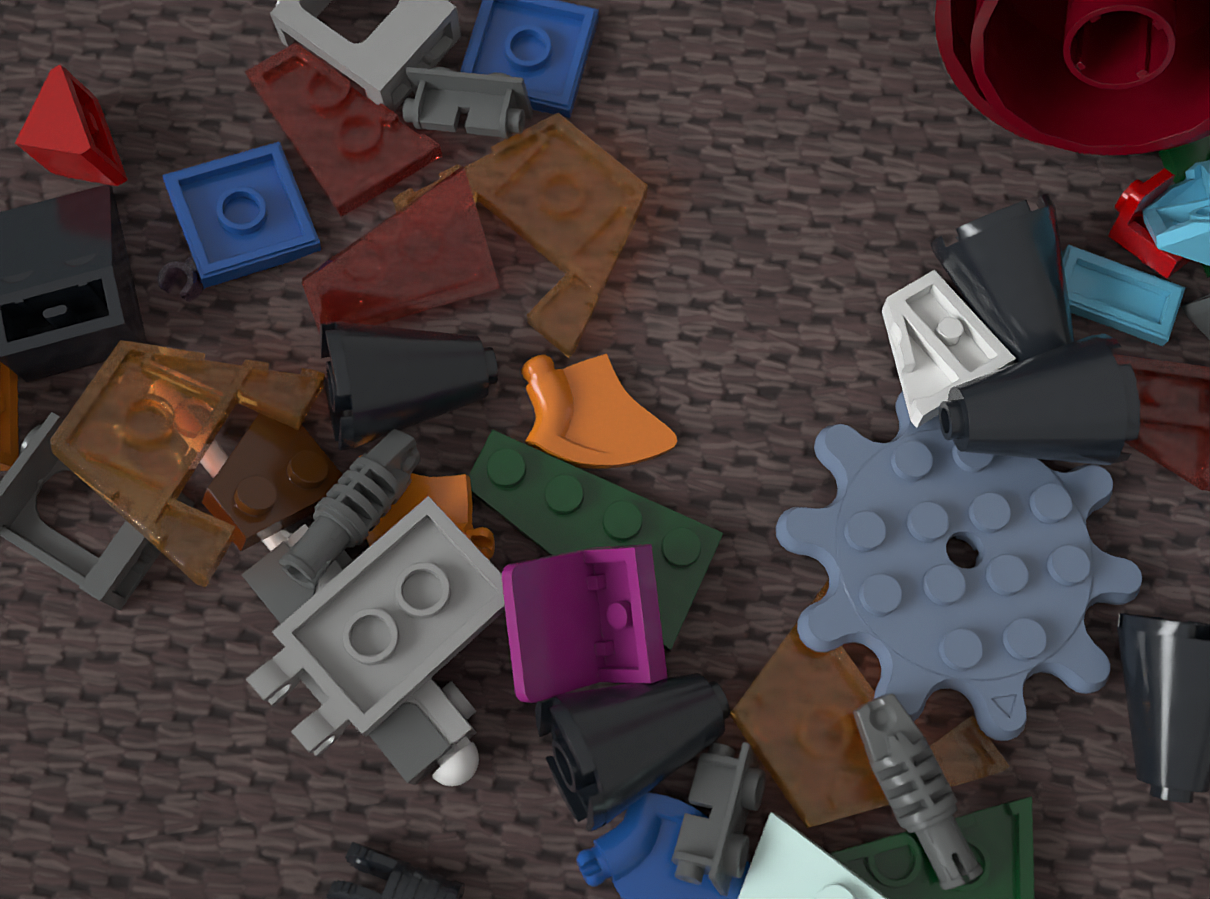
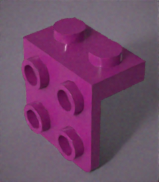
M651 544L586 548L505 566L501 579L515 694L521 702H539L554 697V695L564 694L599 682L654 683L667 678Z

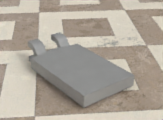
M428 496L272 631L285 648L258 668L246 680L264 701H268L274 707L297 686L300 680L321 702L322 706L305 718L291 732L309 753H314L315 756L319 757L343 734L351 723L362 735L367 737L505 611L502 574Z

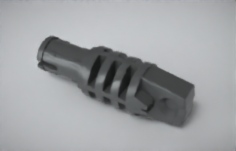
M393 429L368 454L364 453L358 457L350 466V470H347L338 480V484H334L327 492V497H323L319 501L313 513L315 521L299 541L279 560V563L282 564V570L291 579L303 587L312 589L346 547L353 548L363 543L368 537V531H372L379 524L380 518H383L389 512L391 505H394L400 499L412 481L410 479L411 473L420 462V453L416 448L417 443L414 437Z
M893 693L879 696L856 708L853 714L869 759V764L901 828H906L908 833L916 832L939 878L941 888L947 890L964 884L961 876L966 874L970 880L976 878L983 872L980 863L976 861L953 816L958 810L956 806L958 801L925 736H923Z

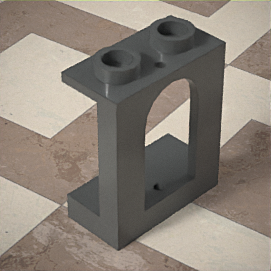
M51 412L43 424L36 426L28 433L22 443L20 456L6 475L0 478V536L79 585L78 588L97 600L117 610H121L195 503L177 488L159 477L155 478ZM73 470L85 473L136 504V507L100 558L56 532L40 518L37 510V497L43 484L53 475L62 471Z

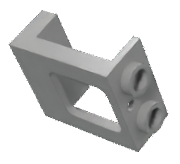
M278 0L275 8L270 12L283 44L289 47L295 40L303 44L363 87L370 106L387 118L413 91L406 74L407 67L434 68L461 37L457 7L448 0H399L394 10L361 43L349 42L316 18L332 0Z

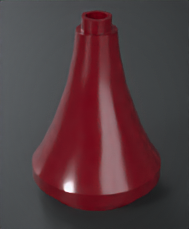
M936 0V38L940 55L950 77L966 99L983 115L1019 137L1035 143L1082 154L1131 155L1170 149L1210 136V0Z

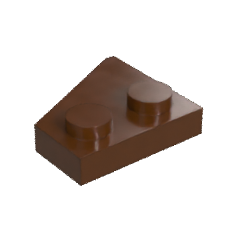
M276 395L267 401L207 487L202 503L237 548L243 551L313 514L315 506L323 497H327V492L334 484H338L342 473L280 397Z

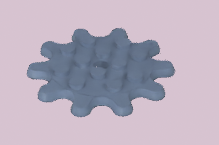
M902 391L895 403L896 414L899 420V431L890 442H873L863 437L852 427L844 424L829 425L820 431L815 439L814 450L818 460L831 471L836 479L838 488L836 498L824 508L792 507L785 510L778 518L775 529L780 545L794 554L806 555L817 559L825 567L829 576V588L826 595L820 601L811 604L802 611L798 619L797 631L806 647L816 652H829L848 643L863 644L873 650L881 665V677L875 689L874 699L893 693L913 721L919 718L924 710L927 699L933 692L939 689H953L961 692L969 699L974 708L976 721L980 729L988 737L996 741H1008L1018 737L1024 730L1027 716L1023 699V686L1031 675L1040 672L1050 673L1060 678L1072 690L1083 694L1097 692L1105 686L1110 675V662L1105 653L1088 635L1084 623V615L1093 604L1124 605L1134 600L1140 592L1142 574L1138 566L1132 561L1102 552L1092 542L1086 526L1087 517L1108 503L1112 495L1113 480L1106 469L1098 465L1084 464L1068 472H1058L1045 466L1039 459L961 452L957 449L953 440H946L940 428L939 415L918 428L914 426L910 421ZM956 536V539L967 542L974 551L978 550L979 555L976 557V563L973 568L958 567L949 559L946 553V544L949 539Z

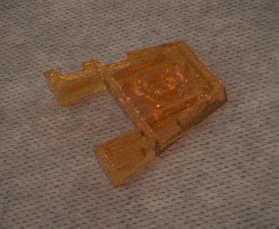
M556 113L523 130L522 134L517 133L511 136L510 139H505L492 146V153L465 167L457 164L439 173L440 179L416 192L410 188L398 194L392 201L395 210L434 244L475 203L480 202L566 275L527 314V320L530 326L569 358L576 351L645 202L648 185L562 115Z
M120 340L50 439L52 453L190 579L206 588L235 539V526L177 501L178 496L236 404L246 406L299 430L324 387L325 374L317 370L301 368V374L269 370V363L245 359L242 365L205 360V353Z
M829 578L808 606L820 601L826 595L829 588ZM797 620L730 711V717L808 829L890 804L869 764V759L853 714L856 708L874 699V690L842 646L825 653L816 652L806 647L799 637ZM973 715L962 720L929 744L950 787L992 776L1010 767L990 738L980 729Z

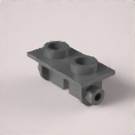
M407 67L406 69L415 98H406L403 106V117L405 122L413 123L416 129L456 132L460 115L468 114L465 124L467 134L510 139L513 133L522 134L525 118L532 119L533 117L523 78L511 77L497 72L488 75L455 72L444 67L432 69Z
M744 742L739 759L734 758L736 751L733 748L719 743H712L709 745L708 753L700 754L688 800L693 805L712 809L710 818L684 814L671 860L677 865L675 872L677 879L701 885L704 874H707L719 894L726 897L728 896L732 877L741 878L744 873L749 853V837L743 835L749 809L757 811L761 805L766 781L765 770L759 769V763L750 744Z

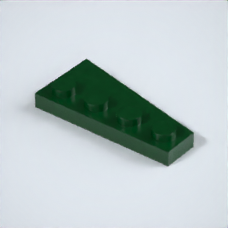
M492 429L469 474L472 495L550 556L593 547L651 544L663 645L667 651L671 652L723 533Z

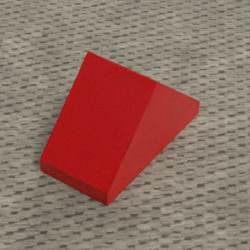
M61 64L51 69L15 144L49 172L60 176L119 186L128 181L96 96Z

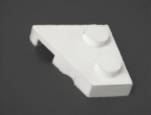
M935 270L888 296L885 301L882 314L910 421L916 428L939 415L940 403L948 400V394L952 387L1010 366L1016 359Z

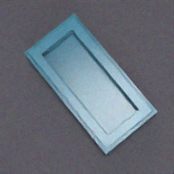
M1071 245L1064 249L1062 256L1071 313L1160 346L1169 341L1186 287Z

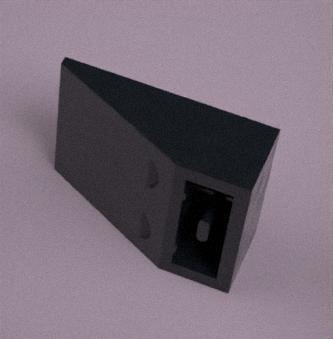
M105 184L0 212V361L24 381L31 382L149 349L112 185Z

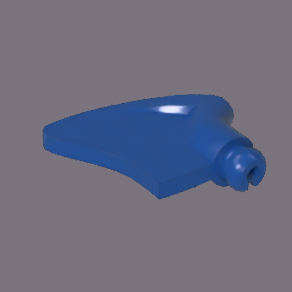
M654 793L645 794L628 807L623 821L612 830L595 839L593 842L594 847L580 851L576 859L579 870L588 885L597 887L610 878L621 899H738L750 864L747 861L741 878L732 877L727 897L719 894L707 874H704L701 885L677 879L675 877L677 865L671 860L684 814L708 817L680 800Z

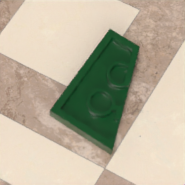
M1032 796L954 817L976 861L980 863L983 872L972 880L968 878L967 874L961 876L964 884L952 889L943 890L941 888L939 878L916 832L908 833L903 831L832 851L829 854L888 899H1034Z

